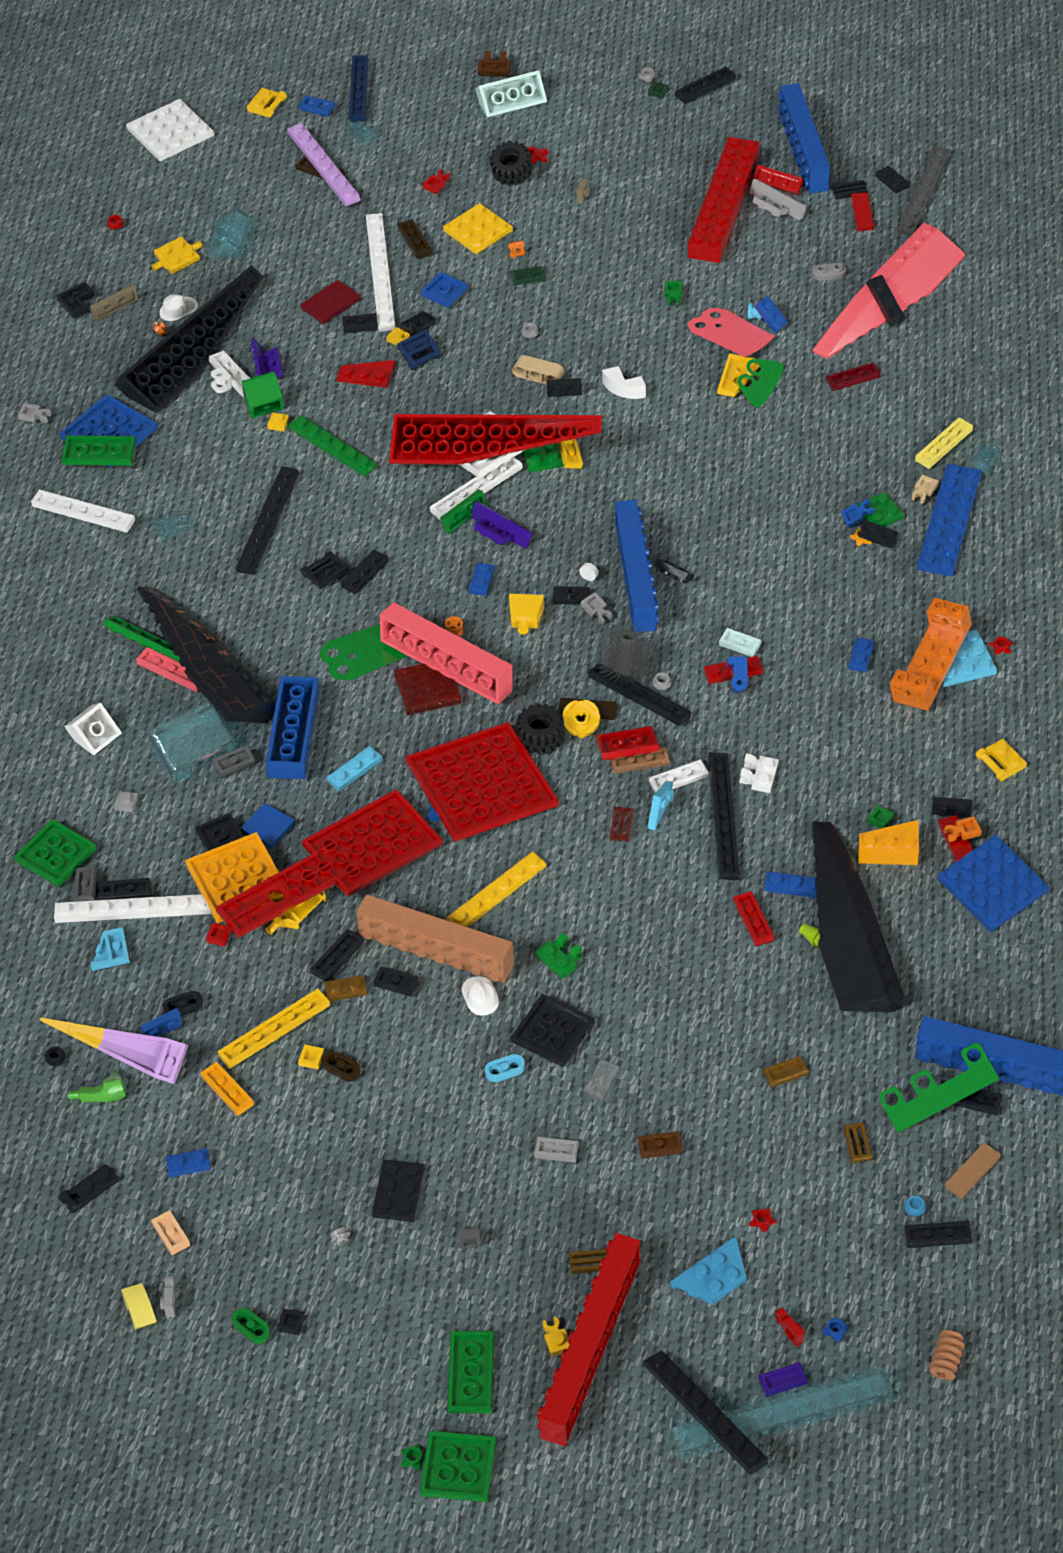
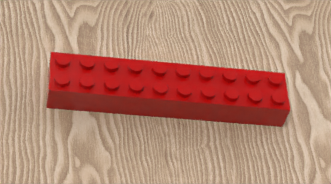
M728 137L688 241V258L716 263L721 262L760 157L759 141Z
M615 1233L613 1240H609L607 1244V1255L605 1258L602 1257L599 1264L600 1272L592 1280L591 1294H587L585 1297L583 1313L579 1312L577 1316L576 1330L571 1331L568 1339L569 1347L567 1350L564 1349L561 1355L560 1362L562 1364L560 1368L555 1369L553 1374L554 1383L552 1387H548L545 1394V1405L540 1406L537 1413L540 1438L565 1447L641 1262L640 1240Z

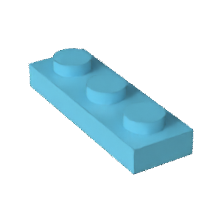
M369 746L327 776V782L340 792L383 761L382 756Z

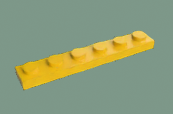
M532 851L446 917V920L469 927L546 867V862Z
M317 988L217 1051L218 1056L231 1069L329 1007L330 1002Z

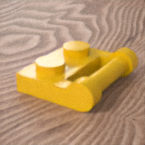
M261 88L247 105V111L272 117L274 110L281 101L287 98V95L283 91L275 92Z
M1004 739L985 749H979L975 755L996 774V778L999 781L1005 780L1027 766L1025 760ZM991 755L1004 769H1001L989 756Z

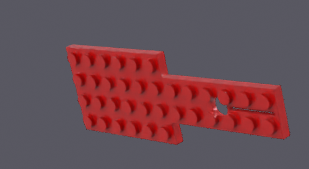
M396 789L302 840V846L310 856L216 906V912L235 935L240 938L334 885H337L349 897L441 846L443 840ZM272 892L282 893L284 898L279 902H274L269 898V894Z

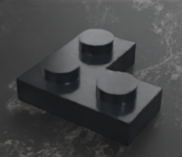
M83 282L56 295L57 301L74 319L88 312L87 306L82 301L93 297L94 292L86 282Z

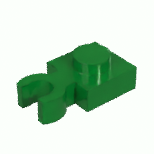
M665 281V298H667L668 306H670L671 301H675L676 306H679L680 298H682V281Z

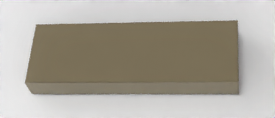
M131 285L91 305L92 318L98 321L137 301L136 287Z

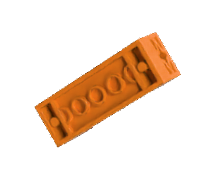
M933 598L927 610L929 627L907 670L897 669L890 682L894 702L926 711L929 710L972 625L969 606L938 598Z

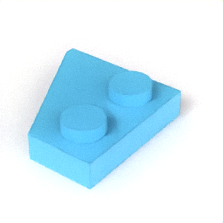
M665 781L653 795L648 823L649 829H656L669 801L671 802L673 799L674 790H672V782Z
M123 927L103 931L100 938L101 942L95 951L96 956L94 961H91L92 971L130 963Z

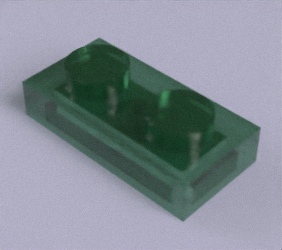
M543 266L510 271L513 286L546 281Z

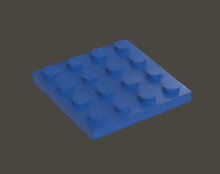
M106 394L62 430L59 435L64 441L66 436H136V447L158 429V424Z
M996 834L938 874L937 877L990 932H993L1050 889Z

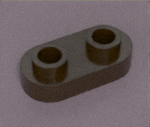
M331 1051L324 1055L322 1059L323 1067L327 1072L347 1082H352L359 1078L361 1073L360 1066L356 1061L336 1051Z

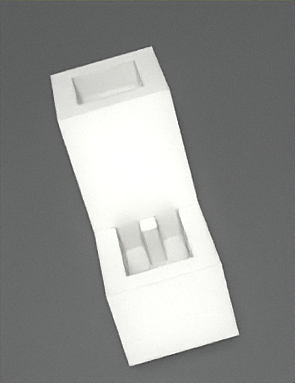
M619 366L602 370V382L612 393L632 399L646 397V385L642 376L625 380Z

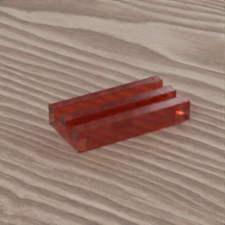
M614 807L610 841L617 839L618 842H621V840L629 842L633 808ZM621 812L619 832L615 834L617 814ZM625 812L629 814L626 835H623Z

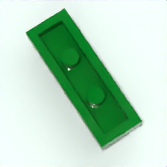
M476 490L440 517L444 532L450 534L472 517L475 502H480L487 506L482 490Z

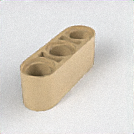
M526 355L520 356L512 368V372L516 377L546 385L547 380L561 379L565 372L564 368L557 363Z

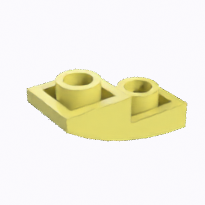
M142 1283L121 1289L134 1329L157 1322Z

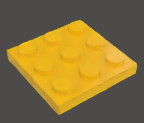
M479 203L444 225L443 231L473 253L478 254L512 232L513 226Z

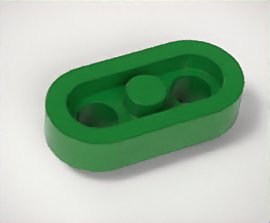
M241 1308L234 1312L232 1316L233 1326L255 1344L265 1343L269 1339V1325L260 1317L246 1308ZM242 1320H247L245 1324L240 1323ZM258 1332H262V1333H263V1334L260 1335V1336H257V1335H256Z

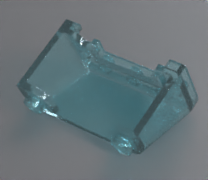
M210 701L154 728L149 734L152 755L173 784L187 779L190 773V766L219 751L222 754H226L240 748L225 719Z

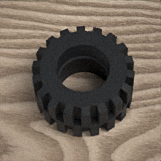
M508 141V143L503 142L502 145H497L496 150L493 149L490 155L493 175L501 184L506 183L510 186L513 183L515 186L519 182L523 183L524 179L527 180L529 178L528 175L532 173L533 165L528 148L522 143L519 144L518 141L514 143L512 141ZM517 161L513 165H506L508 162Z
M538 703L536 706H528V709L524 708L522 713H519L516 721L517 736L526 750L529 749L530 753L537 752V754H541V752H545V754H548L549 750L555 751L556 746L560 747L562 745L561 742L564 741L565 735L564 718L559 710H555L554 706L549 707L548 704L540 705ZM544 727L546 729L536 730L535 728Z

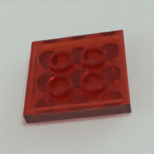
M425 663L393 670L407 715L462 703L455 679L446 677L440 671L433 670Z

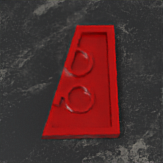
M395 360L341 365L337 375V382L387 388L395 367Z

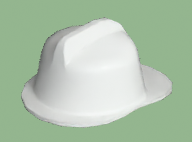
M176 294L169 295L163 301L160 316L166 321L179 320L196 311L198 303L191 297Z
M476 976L467 979L463 983L462 994L471 1012L483 1016L489 1015L497 1009L499 1004L498 995L489 979Z

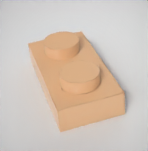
M170 1210L151 1220L153 1227L171 1256L190 1246L188 1238Z

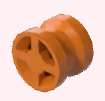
M456 616L446 619V630L458 637H462L464 633L462 619Z

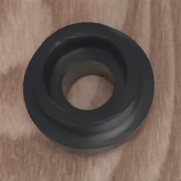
M57 1046L49 1048L45 1054V1060L50 1066L61 1065L66 1058L64 1050Z

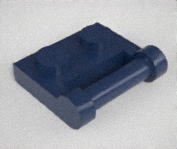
M427 329L397 343V348L412 371L417 369V366L442 356L440 349ZM429 348L432 351L416 360L413 359V356Z

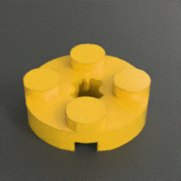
M575 700L570 702L563 710L564 728L573 736L585 738L594 733L599 727V710L591 701L583 700L577 702ZM578 715H579V716H583V715L586 716V717H585V721H583V722H582V721H581V722L577 721L578 718H576V717H577Z

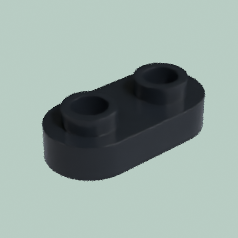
M189 991L168 998L163 1003L164 1014L172 1011L174 1008L178 1009L181 1016L196 1012L203 1006L202 995L197 991Z

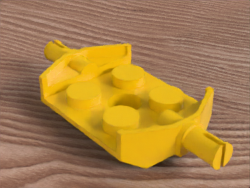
M324 891L272 919L273 922L265 928L266 932L271 935L278 927L299 929V923L322 900L326 902ZM284 897L274 900V902H279L283 900Z

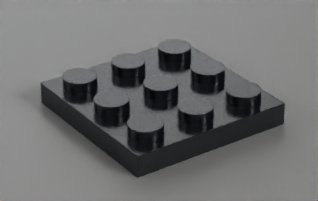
M541 994L510 1038L512 1043L564 1067L594 1025L595 1019L547 995Z

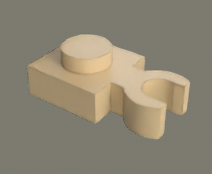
M922 475L914 487L912 500L914 501L915 498L920 497V503L923 504L926 496L931 497L938 486L939 480Z

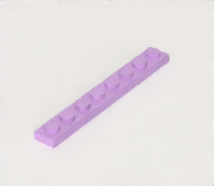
M300 123L287 128L290 137L342 203L348 206L360 201L359 194L304 125Z

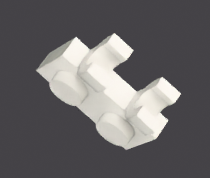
M746 753L739 783L751 784L752 790L770 793L779 760L760 756L758 760L755 756ZM750 770H756L755 774H753Z

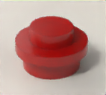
M111 215L108 218L107 225L110 229H119L124 225V222L119 215Z

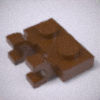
M485 51L484 60H479L478 75L509 76L511 63L510 60L506 59L507 52L500 51V60H492L491 51Z

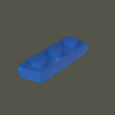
M767 871L764 891L816 898L815 878Z

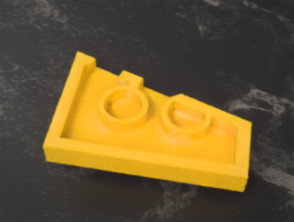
M729 354L717 394L735 397L741 390L737 383L738 377L743 374L753 376L748 372L746 365L749 360L755 358ZM752 363L750 368L752 371L757 372L760 366L757 363ZM743 378L741 382L745 385L750 379Z

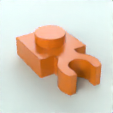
M974 816L956 821L955 826L947 825L944 827L945 834L952 833L948 835L949 842L955 841L960 836L962 840L981 836L982 832Z

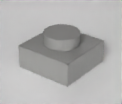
M119 791L114 803V809L133 812L138 800V794Z

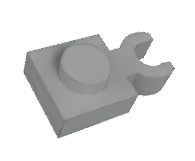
M24 403L18 413L19 420L34 423L37 419L47 423V416H51L49 409L41 410L40 406Z
M596 592L581 601L580 605L591 617L596 615L600 624H605L604 616L609 620L612 619V613L605 610L607 604Z
M174 1276L165 1277L164 1296L160 1297L161 1310H165L166 1317H175Z

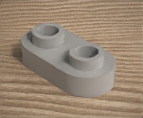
M841 263L816 265L813 268L812 276L819 281L841 279L846 275V267Z

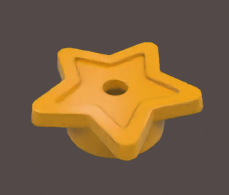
M861 528L855 534L850 535V538L856 540L857 546L863 543L872 544L871 541L859 537Z

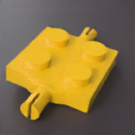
M181 236L154 250V255L159 261L152 264L151 267L154 271L164 267L171 274H174L200 260V256L195 250L202 248V243L198 241L191 245Z

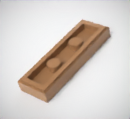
M661 747L659 751L651 754L643 753L632 757L625 756L610 760L614 774L670 765L666 747Z
M983 1143L945 1183V1188L962 1199L1000 1159L1001 1154L986 1143Z

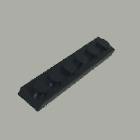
M600 662L588 672L589 678L678 726H681L691 716V711L630 680L628 677L624 678V675L622 678V674L619 678V673L615 675L616 671L603 668V664Z

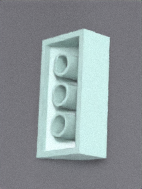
M539 70L475 88L479 104L486 117L547 102Z

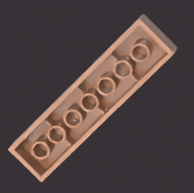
M367 894L356 912L359 935L367 940L372 939L385 946L396 947L403 952H412L419 957H427L437 963H445L453 966L455 969H463L471 972L473 975L487 977L494 982L505 983L514 966L513 942Z

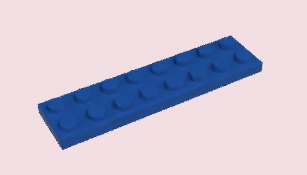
M952 464L946 465L918 560L917 570L953 577L982 470Z

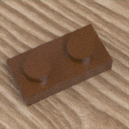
M679 1131L638 1136L641 1159L682 1153Z

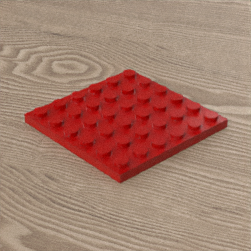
M509 722L405 756L406 764L453 842L559 806V800Z

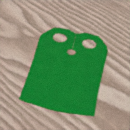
M380 624L330 640L319 652L322 661L329 665L328 671L331 676L338 680H353L408 657L406 654L381 641ZM335 648L339 651V654L336 657H330L327 655V652ZM349 654H355V658L353 659L349 658L348 656ZM345 665L349 668V671L346 674H339L337 669Z

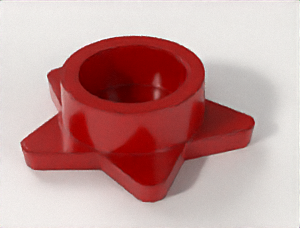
M999 636L995 639V642L989 643V646L995 649V655L1002 652L1011 654L1009 647L1013 644V641Z
M769 1208L757 1211L752 1210L753 1220L749 1223L750 1227H759L765 1233L769 1225L777 1223V1220L771 1217Z

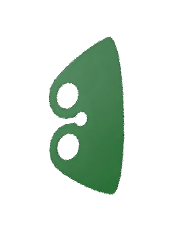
M751 359L746 365L747 370L750 374L758 376L760 380L756 381L754 377L748 374L738 377L737 383L739 388L754 407L759 408L775 389L784 367L780 362ZM757 363L761 369L759 372H754L751 370L750 365ZM749 378L752 381V385L746 387L742 384L741 380Z

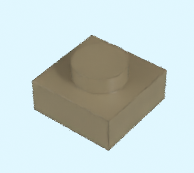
M581 179L576 189L577 202L583 203L585 198L589 196L590 187H588V180Z

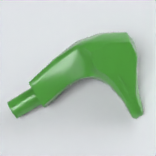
M113 1070L112 1074L104 1079L102 1085L80 1087L79 1091L68 1092L69 1100L80 1099L81 1102H115L126 1097V1086L120 1077L119 1071Z

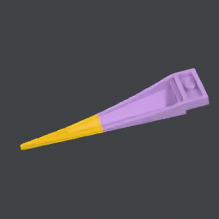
M39 1018L40 1021L156 1079L172 1084L176 1082L188 1045L168 1038Z

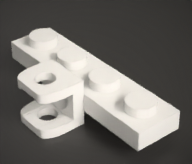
M225 351L209 356V362L216 368L211 372V377L215 379L211 382V387L217 393H223L232 389L233 386L244 398L241 381L250 378Z

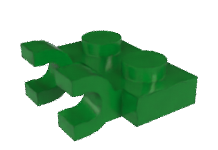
M564 932L557 937L554 944L549 940L535 951V956L561 980L577 968L575 962L583 958L581 954L582 948L577 944L571 948L568 955L562 952V950L570 945L567 942L569 937Z

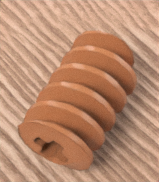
M952 1330L940 1332L929 1364V1371L933 1376L947 1381L955 1379L954 1373L958 1370L959 1358L962 1357V1350L965 1348V1344L962 1342L964 1337L960 1333Z

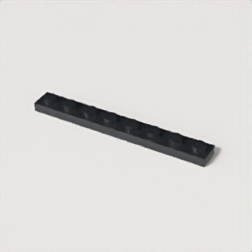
M281 466L236 566L237 572L254 575L298 477V469Z
M709 752L708 765L718 877L722 880L738 881L740 874L729 758L727 753Z
M662 1350L644 1360V1366L749 1475L768 1465V1458Z

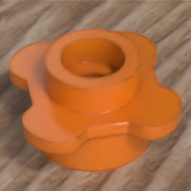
M513 241L508 245L511 258L525 255L523 241Z
M162 321L160 323L154 322L155 326L153 329L160 336L163 337L166 333L169 334L168 327Z

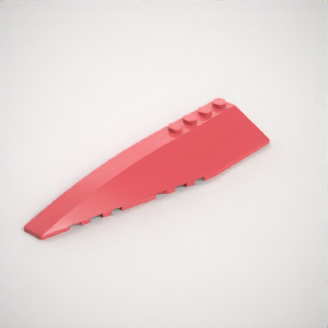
M923 223L870 279L883 275L901 310L904 311L907 309V306L912 303L915 304L921 297L928 296L966 254L939 229ZM867 284L862 287L813 349L814 353L828 359L842 350L845 345L852 344L856 341V338L866 335L869 330L875 329L887 321Z

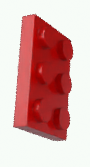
M652 726L596 735V742L603 760H614L619 757H632L637 754H651L659 751V744Z

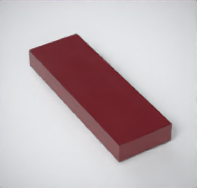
M873 362L826 376V381L832 391L880 378L881 373Z

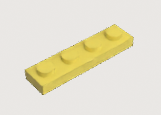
M958 418L916 455L915 461L930 469L973 431V425Z

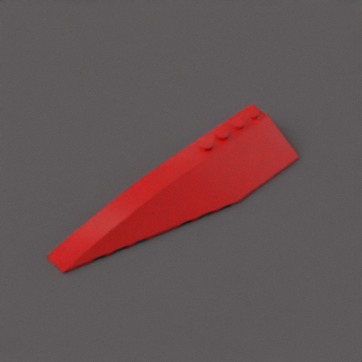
M394 414L389 464L459 465L601 433L602 415Z

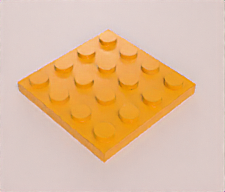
M257 832L185 860V865L216 923L224 921L216 912V906L279 872ZM272 892L269 894V898L272 901L284 897L282 893Z

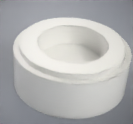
M584 563L579 570L582 578L589 581L595 580L598 576V569L591 563Z

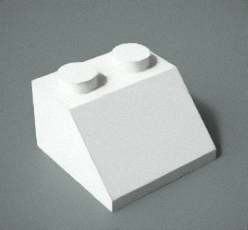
M101 703L91 705L64 726L73 740L92 755H95L122 734Z

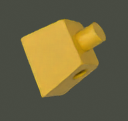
M509 594L511 627L518 628L520 634H527L529 628H538L544 611V595Z

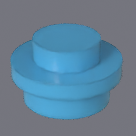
M911 1196L906 1200L904 1208L909 1215L917 1217L924 1214L926 1203L920 1196Z

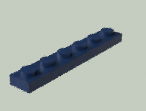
M352 55L349 121H365L368 55Z

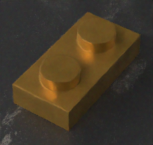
M364 975L324 982L329 1002L367 996Z

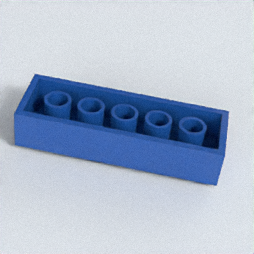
M281 676L266 759L268 778L306 779L320 695L318 677Z

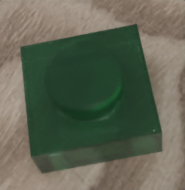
M654 81L648 89V95L663 99L668 91V85Z

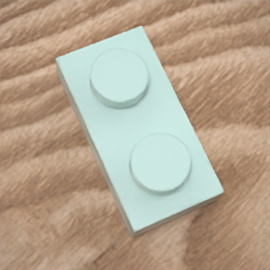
M729 628L725 630L719 640V646L750 657H754L761 645L760 639Z

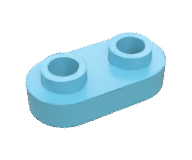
M517 1054L491 1061L485 1066V1076L490 1082H500L518 1076L525 1070V1061L523 1057Z

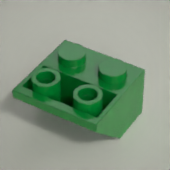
M275 372L241 381L245 407L251 419L284 409L283 397Z

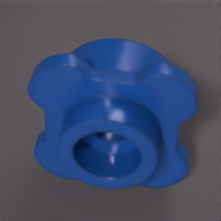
M831 1318L827 1327L823 1328V1334L832 1337L835 1342L842 1341L844 1333L849 1331L848 1325L837 1318Z

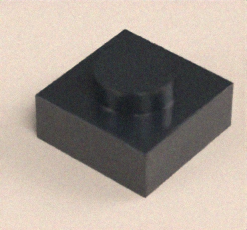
M283 1309L278 1324V1332L299 1336L305 1319V1313Z

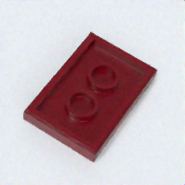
M336 280L300 304L303 311L324 325L360 301L361 298L358 293L341 281Z

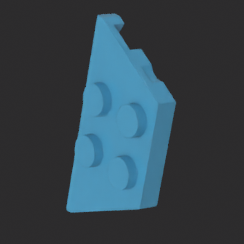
M735 1237L670 1281V1286L673 1289L679 1288L688 1292V1295L701 1298L712 1305L746 1282L747 1277L737 1239Z

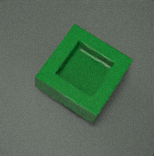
M878 805L868 816L867 822L879 829L886 828L894 819L895 813Z

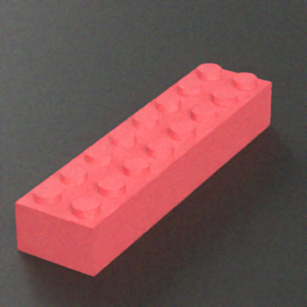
M394 602L380 614V636L383 643L498 705L512 693V665Z

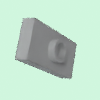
M537 1136L534 1158L576 1163L579 1141Z

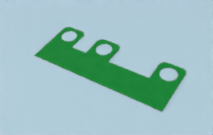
M974 1043L961 1051V1055L969 1070L937 1086L928 1070H923L910 1078V1082L918 1097L906 1103L897 1087H891L879 1094V1100L897 1133L999 1080L997 1073L979 1043ZM975 1048L980 1051L981 1057L978 1061L972 1062L967 1058V1053L970 1049ZM924 1075L929 1078L930 1084L927 1088L921 1089L917 1086L916 1080L919 1076ZM889 1092H893L898 1096V1102L893 1106L887 1105L884 1100L885 1095Z

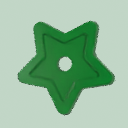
M416 1444L407 1449H402L401 1453L404 1456L401 1467L411 1466L416 1471H419L421 1462L425 1461L426 1455L420 1450V1445Z

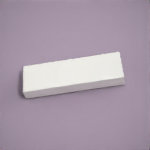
M700 759L649 777V783L655 793L665 781L673 783V790L709 777V772Z

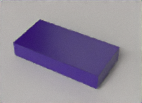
M800 1362L758 1375L766 1397L808 1384Z

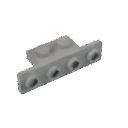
M753 179L749 194L754 196L753 203L758 205V208L771 212V215L776 217L788 214L799 221L803 219L807 207L805 204L758 179Z

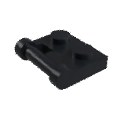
M329 551L325 553L324 557L308 567L304 566L300 571L305 578H308L319 589H322L348 573L349 569L334 553Z

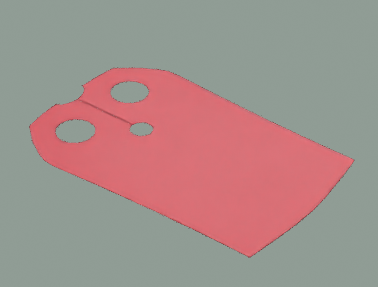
M709 308L702 312L700 317L693 318L688 322V327L692 333L743 357H747L760 350L775 337L729 310L721 308ZM718 312L721 316L719 318H712L710 314ZM703 322L706 326L704 328H697L695 324ZM716 324H721L722 326H721V327H716L715 325H716Z

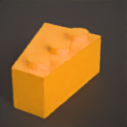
M919 820L859 834L858 863L918 865Z

